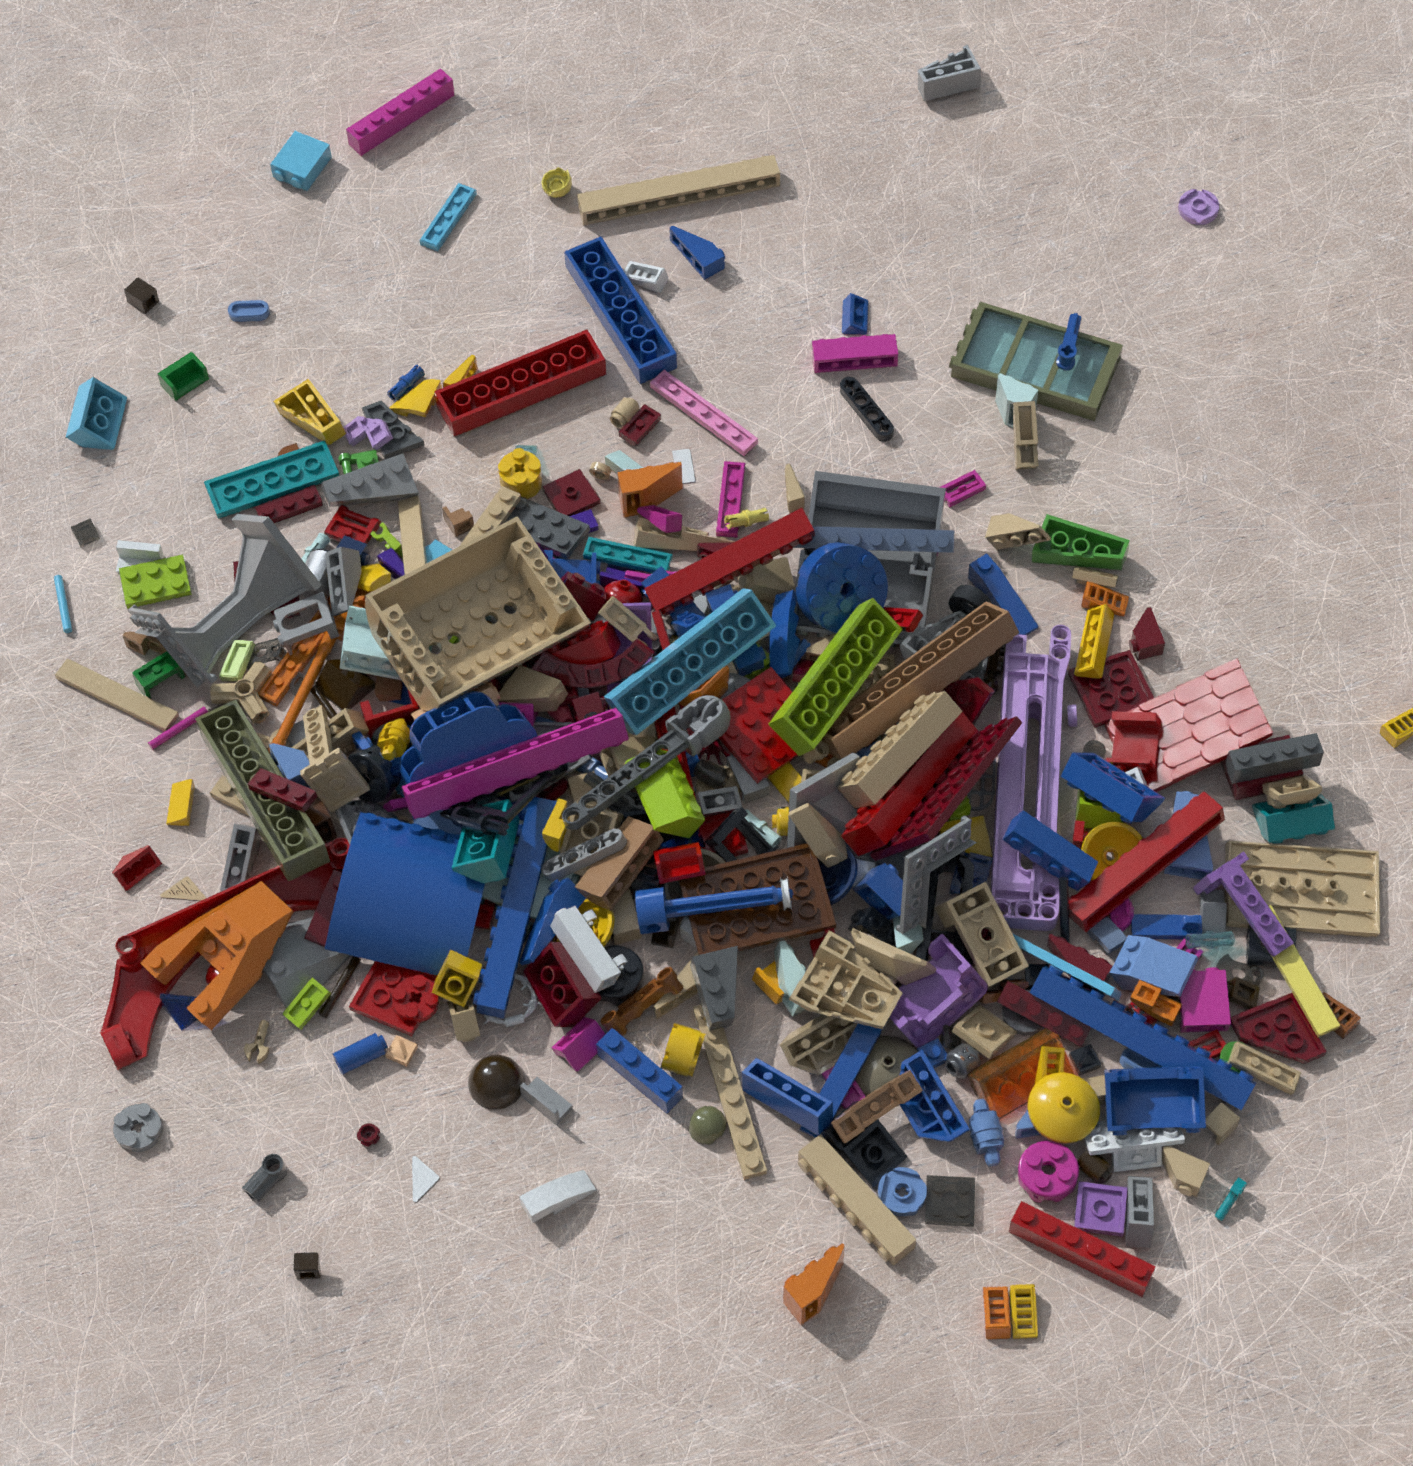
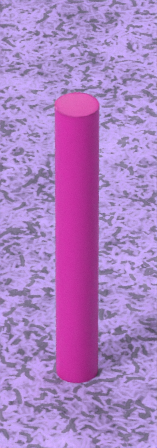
M202 707L149 741L148 745L154 750L196 722L195 718L208 713L207 709Z

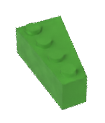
M1046 514L1042 528L1051 537V540L1035 543L1032 550L1033 563L1122 570L1129 552L1130 540Z

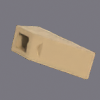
M1010 513L991 516L985 538L996 550L1051 540V537L1040 525Z

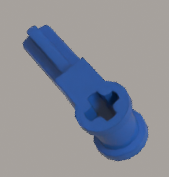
M1078 313L1069 316L1063 343L1058 348L1059 356L1056 360V365L1064 371L1071 370L1075 366L1076 342L1082 320Z

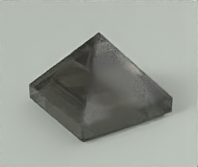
M945 1024L942 1028L940 1042L942 1046L953 1050L962 1044L961 1038L952 1032L953 1027Z

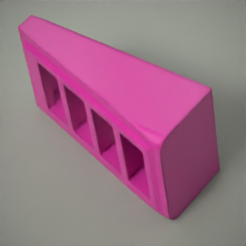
M655 505L642 506L637 509L639 514L666 533L678 532L682 529L683 515Z

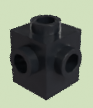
M643 867L631 883L630 888L634 889L632 899H635V891L662 887L665 889L666 884H660L657 869Z

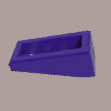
M392 548L377 556L378 563L389 571L391 577L395 580L405 575L404 564Z

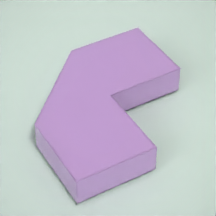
M358 416L343 427L346 432L345 436L353 447L367 436L375 450L380 449L393 439L386 422L380 419Z

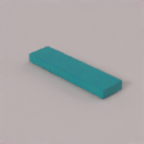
M588 537L583 552V559L591 560L592 552L596 553V561L649 573L655 572L660 566L669 571L673 559V554Z

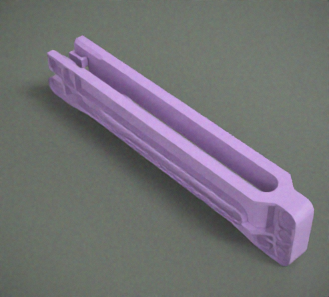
M1056 625L1052 628L1049 655L1026 653L1027 635L1017 634L1011 642L1006 644L1000 721L1004 718L1011 719L1017 716L1022 721V724L998 754L991 893L1000 911L1006 913L1003 916L1009 928L1050 931L1056 927L1058 920L1059 878L1051 875L1035 862H1033L1032 869L1030 870L1022 868L1021 852L1013 849L1002 839L1011 820L1023 811L1028 719L1030 718L1039 721L1035 818L1057 833L1063 686L1069 667L1071 630L1065 625ZM1044 894H1051L1053 897L1048 898ZM1020 913H1027L1029 916L1024 917ZM1047 914L1052 916V918H1045L1043 915Z

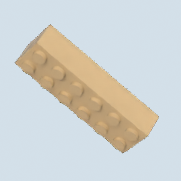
M946 691L920 696L914 702L915 706L913 709L903 713L900 717L901 721L885 732L886 737L871 747L872 752L868 756L862 757L856 763L857 767L855 770L848 772L842 777V783L837 789L854 808L875 805L962 713V710Z

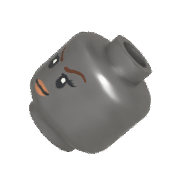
M963 1043L947 1054L946 1069L953 1077L965 1079L980 1069L981 1053L971 1045Z

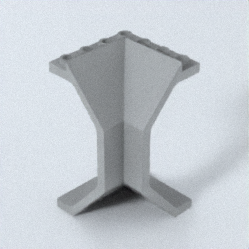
M237 514L231 519L243 536L234 589L230 595L195 626L190 628L171 627L158 612L138 609L136 605L128 609V612L132 615L130 617L131 621L137 627L141 626L135 633L156 637L197 688L204 682L212 684L218 679L215 674H210L221 653L261 617L307 590L316 591L322 586L269 517Z
M851 753L791 788L789 812L809 803L835 829L843 834L846 830L845 825L858 815L857 810L859 808H854L837 787L842 783L841 779L845 774L855 770L860 756ZM963 816L960 823L928 843L920 844L878 861H874L869 855L872 851L858 856L846 842L845 844L846 848L858 860L875 862V867L884 863L887 865L891 864L898 870V876L903 880L900 924L896 926V930L904 934L910 929L915 928L918 924L926 928L930 872L977 842L970 839L971 819ZM789 817L787 848L806 844L807 842Z

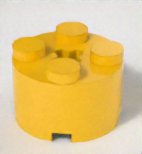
M516 448L501 459L498 464L500 486L520 493L521 497L530 499L538 494L542 487L541 463L533 453L524 451L522 448Z
M674 1023L660 1068L686 1077H693L705 1034L699 1030Z

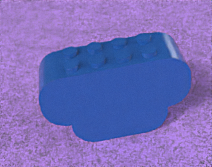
M479 691L467 692L442 707L427 711L415 719L410 728V740L413 746L402 755L399 771L405 785L535 738L538 735L517 707L510 704L496 706L485 693Z

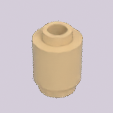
M623 398L611 412V423L615 427L622 429L639 410L637 401L633 398Z

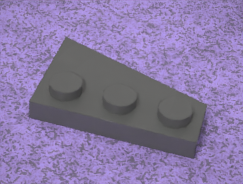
M382 400L362 407V412L366 418L385 421L393 436L392 440L380 448L384 459L425 446L424 440L419 436L417 437L407 424L405 425L400 421L398 416Z

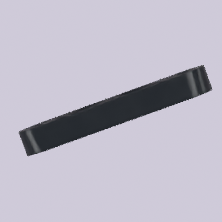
M854 377L843 378L840 382V393L876 439L882 442L891 440L894 433V426L857 379ZM857 399H864L866 403L858 405L855 401ZM875 413L878 415V418L871 420L867 415Z

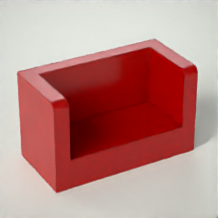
M699 842L653 851L660 884L706 875Z

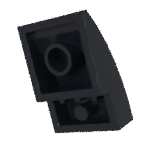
M854 1101L853 1103H851V1104H850L845 1110H843L838 1116H840V1115H841L842 1113H844L847 1109H849L850 1107H852L854 1104H856V1103L859 1102V1101ZM879 1119L864 1128L863 1132L846 1143H843L832 1123L821 1133L825 1140L871 1188L880 1182L883 1175H887L907 1158V1155Z

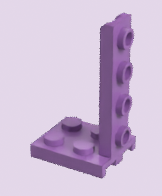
M1243 851L1237 857L1206 875L1193 887V890L1197 895L1205 892L1207 895L1222 884L1264 946L1274 957L1294 943L1241 868L1249 860Z

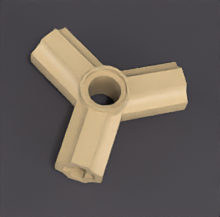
M254 662L244 678L236 683L212 684L210 690L212 704H227L236 700L243 707L252 723L259 724L265 721L270 714L259 697L258 692L272 674L271 669L261 662Z

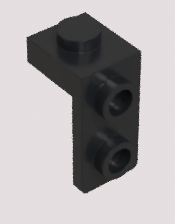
M874 907L857 910L852 915V922L848 927L850 931L853 928L861 932L866 931L872 937L896 947L893 923Z

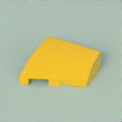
M379 563L361 566V575L357 588L373 592L391 582V573Z
M559 798L542 832L545 843L556 852L561 850L567 831L562 819L563 811L567 808V801Z

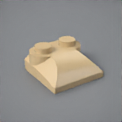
M1307 775L1262 784L1263 793L1267 795V802L1269 805H1273V808H1284L1291 804H1304L1322 792V786Z

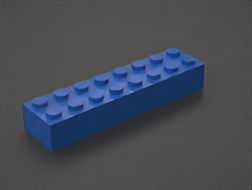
M600 236L564 251L565 266L639 384L654 379L663 370L670 372L677 369V353L603 238Z

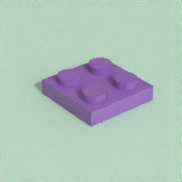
M1079 1181L1074 1227L1084 1232L1123 1237L1127 1187Z

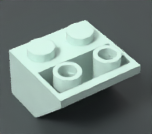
M1000 373L998 375L995 401L1004 424L1013 428V403L1035 401L1036 406L1038 389L1017 381L1011 376Z

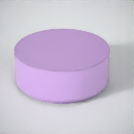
M1076 704L1068 705V726L1077 727Z

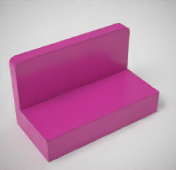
M583 1017L551 1049L556 1055L564 1057L572 1069L578 1072L597 1054L596 1044L606 1034L596 1020Z

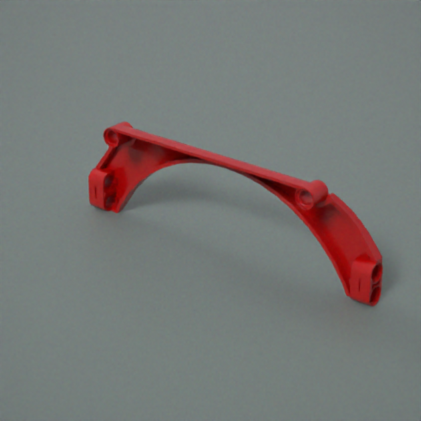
M337 838L325 844L330 862L289 882L280 867L276 866L118 938L115 947L119 959L116 962L110 1001L100 1031L117 1070L148 1056L153 1029L165 1000L180 977L201 956L197 952L164 985L140 964L156 946L198 917L261 881L294 912L316 910L333 871H343L350 846L348 840ZM339 851H346L343 854H337ZM126 948H132L128 952H123Z

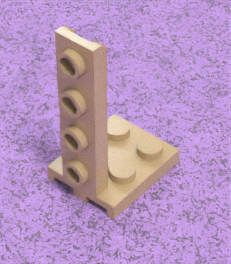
M320 705L317 708L310 709L303 716L310 765L300 770V774L311 789L316 791L317 796L332 813L369 791L370 788L369 784L340 748L333 751L327 712Z

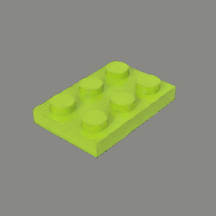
M183 554L119 568L127 609L133 605L139 607L192 595Z

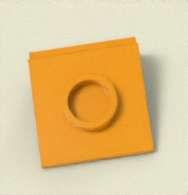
M775 961L763 970L760 967L756 968L751 980L775 1004L782 1002L784 992L779 988Z

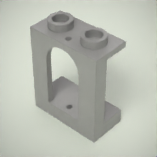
M323 592L274 610L276 620H273L277 633H281V635L277 636L282 648L286 647L290 655L293 654L290 645L324 631L328 632L331 639L339 636L330 605ZM318 605L322 616L321 619L295 629H285L283 621L288 616Z

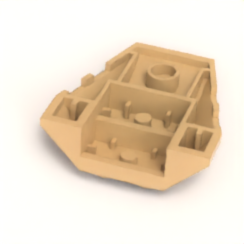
M828 931L801 981L798 982L789 1000L810 1012L883 1029L902 992L882 972L879 974L871 967V962L866 957L862 958L854 950L855 946L852 943Z

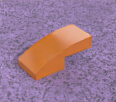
M1139 980L1130 1000L1147 1014L1172 1027L1182 1004L1161 995L1160 988Z

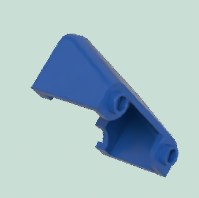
M1202 1067L1104 1070L1107 1131H1112V1135H1127V1130L1142 1128L1181 1127L1186 1128V1133H1199L1201 1128H1206Z

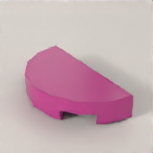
M1128 898L1110 913L1111 921L1122 932L1131 924L1134 916L1132 901Z

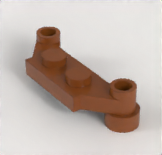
M666 967L661 970L657 975V980L654 978L619 1005L617 1012L615 1010L607 1012L601 1018V1024L606 1030L610 1031L613 1028L620 1035L624 1036L628 1031L626 1028L627 1024L631 1020L639 1018L649 1006L656 1004L667 993L671 992L672 995H676L682 991L684 986L678 980L677 973L672 967Z

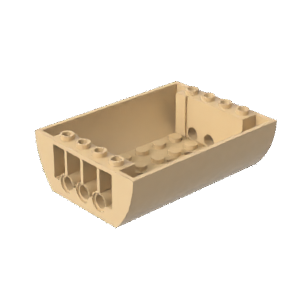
M518 516L367 594L365 598L366 615L373 638L420 708L426 711L434 708L438 709L461 695L471 692L587 629L591 623ZM512 606L516 612L508 614L505 612L504 607ZM489 615L494 616L497 622L490 624L486 621L485 617ZM451 635L457 636L460 642L452 644L448 641V637ZM432 645L438 646L441 652L433 654L430 652L429 647Z

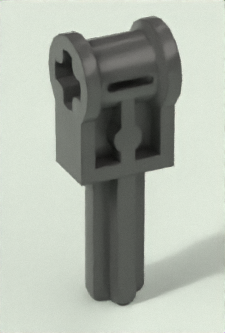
M590 771L583 779L592 788H595L604 781ZM607 788L603 791V794L611 795L615 792V789ZM629 791L608 808L622 814L624 812L643 810L644 806L639 795Z

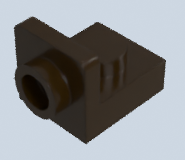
M1237 976L1227 981L1229 1003L1233 1002L1248 1010L1257 1006L1260 987Z

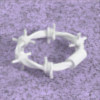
M519 974L515 975V979L521 981L524 985L521 990L528 987L531 991V1000H529L528 1004L523 1003V1006L528 1007L525 1014L514 1015L504 1018V1020L484 1015V1018L487 1019L484 1024L491 1021L510 1027L525 1023L524 1019L537 1008V1004L542 1005L540 1002H537L536 993L527 977Z

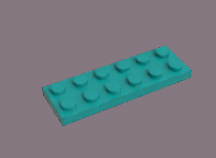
M324 440L204 481V485L217 518L220 519L304 488L322 484L326 480L338 477L339 472Z

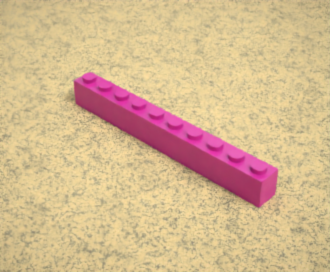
M614 708L404 785L402 790L408 809L414 819L425 818L432 812L449 809L452 805L459 802H468L478 795L490 794L497 788L514 785L517 781L524 778H533L540 772L555 770L559 765L567 762H576L581 757L589 754H598L608 747L619 746L624 741L629 740L623 716Z

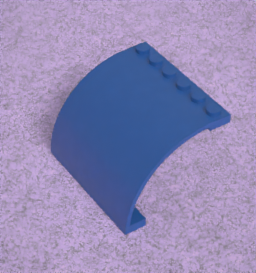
M360 812L342 871L325 949L433 975H438L450 950L468 957L485 884L452 870L460 834L447 833L441 829H430L415 823L409 824L394 818L388 819L376 816L373 813Z

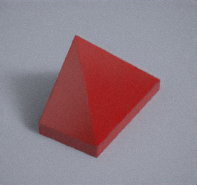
M147 845L124 855L112 874L124 891H127L159 867L162 862L150 845Z

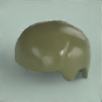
M703 1106L693 1113L688 1131L692 1139L698 1143L710 1145L716 1139L723 1136L727 1121L724 1114L716 1107Z

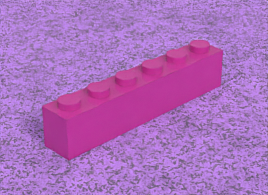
M441 68L348 127L346 132L349 146L360 156L372 150L455 96L453 79Z

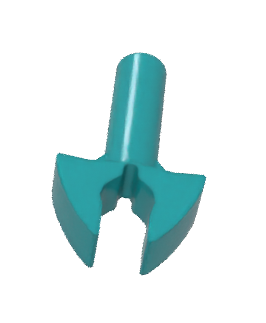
M1238 1177L1230 1188L1229 1194L1215 1214L1216 1219L1219 1221L1224 1220L1237 1198H1240L1247 1186V1182Z

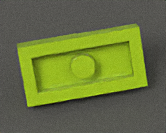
M312 977L282 1014L302 1030L331 992Z

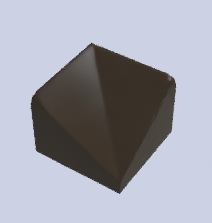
M317 1252L294 1253L293 1270L297 1279L321 1278L320 1259Z

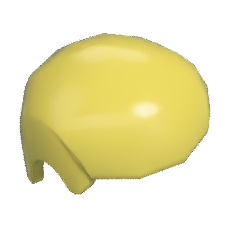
M557 167L555 170H550L544 174L541 181L543 191L553 198L565 196L572 187V178L569 171Z

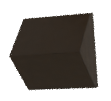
M341 659L328 660L314 686H317L322 694L341 711L345 708L352 709L375 688L376 683L365 673L340 669Z

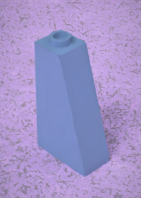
M1177 791L1172 815L1189 804L1193 797L1199 795L1189 791ZM1207 835L1166 867L1164 874L1202 880L1206 875L1212 873L1213 864Z

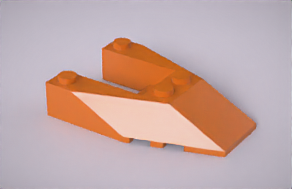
M261 881L189 923L156 946L140 964L157 980L166 985L199 952L220 973L187 1009L203 1025L212 1030L261 978V972L267 960H270L274 952L273 948L278 938H281L294 911Z

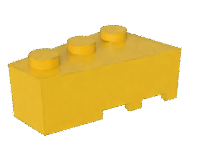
M306 379L273 401L280 415L319 440H325L327 445L346 435L340 420L309 379Z

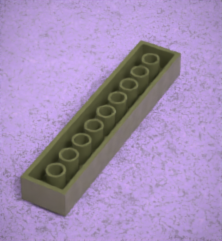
M236 700L231 701L195 718L201 737L288 882L330 862L325 843L306 813L249 790L247 784L260 768L281 777L283 775Z

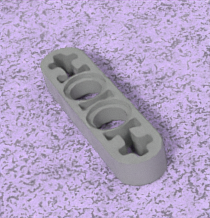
M611 829L547 860L543 864L541 871L547 880L554 882L620 851L625 847L627 839L621 830ZM599 847L596 852L590 854L592 849ZM574 857H578L575 862L569 863Z

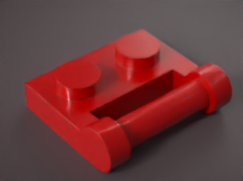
M340 505L326 527L324 534L338 542L345 535L368 544L372 537L371 533L378 531L381 520L375 517L369 518L349 510L347 506ZM345 518L364 524L367 528L345 520Z

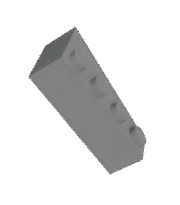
M403 453L322 482V489L329 507L367 502L375 503L386 500L394 501L415 497L419 494Z

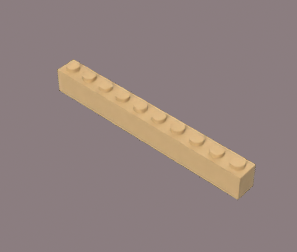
M775 155L762 156L760 158L577 194L578 209L584 226L780 186V171Z

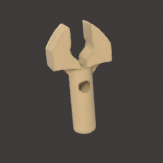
M266 1020L260 1021L255 1041L251 1044L245 1043L244 1053L249 1062L251 1061L252 1053L257 1049L259 1050L258 1064L268 1058L269 1048L263 1045L269 1022Z

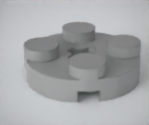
M146 1103L128 1106L114 1117L113 1133L118 1144L124 1149L132 1150V1152H143L152 1148L157 1143L160 1132L162 1133L163 1126L158 1113ZM138 1123L144 1125L139 1133L136 1130L132 1131L134 1125Z

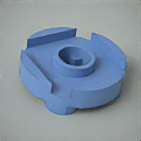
M898 1167L887 1175H883L880 1179L878 1198L894 1215L913 1216L917 1214L918 1210L925 1203L927 1187L915 1170ZM905 1187L906 1192L909 1194L901 1197L895 1191Z

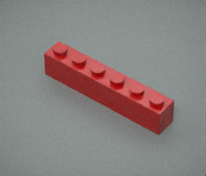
M1023 1201L1020 1202L1010 1222V1233L1142 1298L1153 1278L1156 1266Z

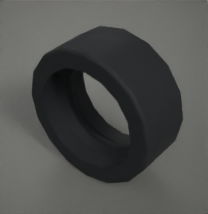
M960 585L950 597L948 604L953 613L961 611L967 616L986 601L991 604L992 602L978 588L970 585Z

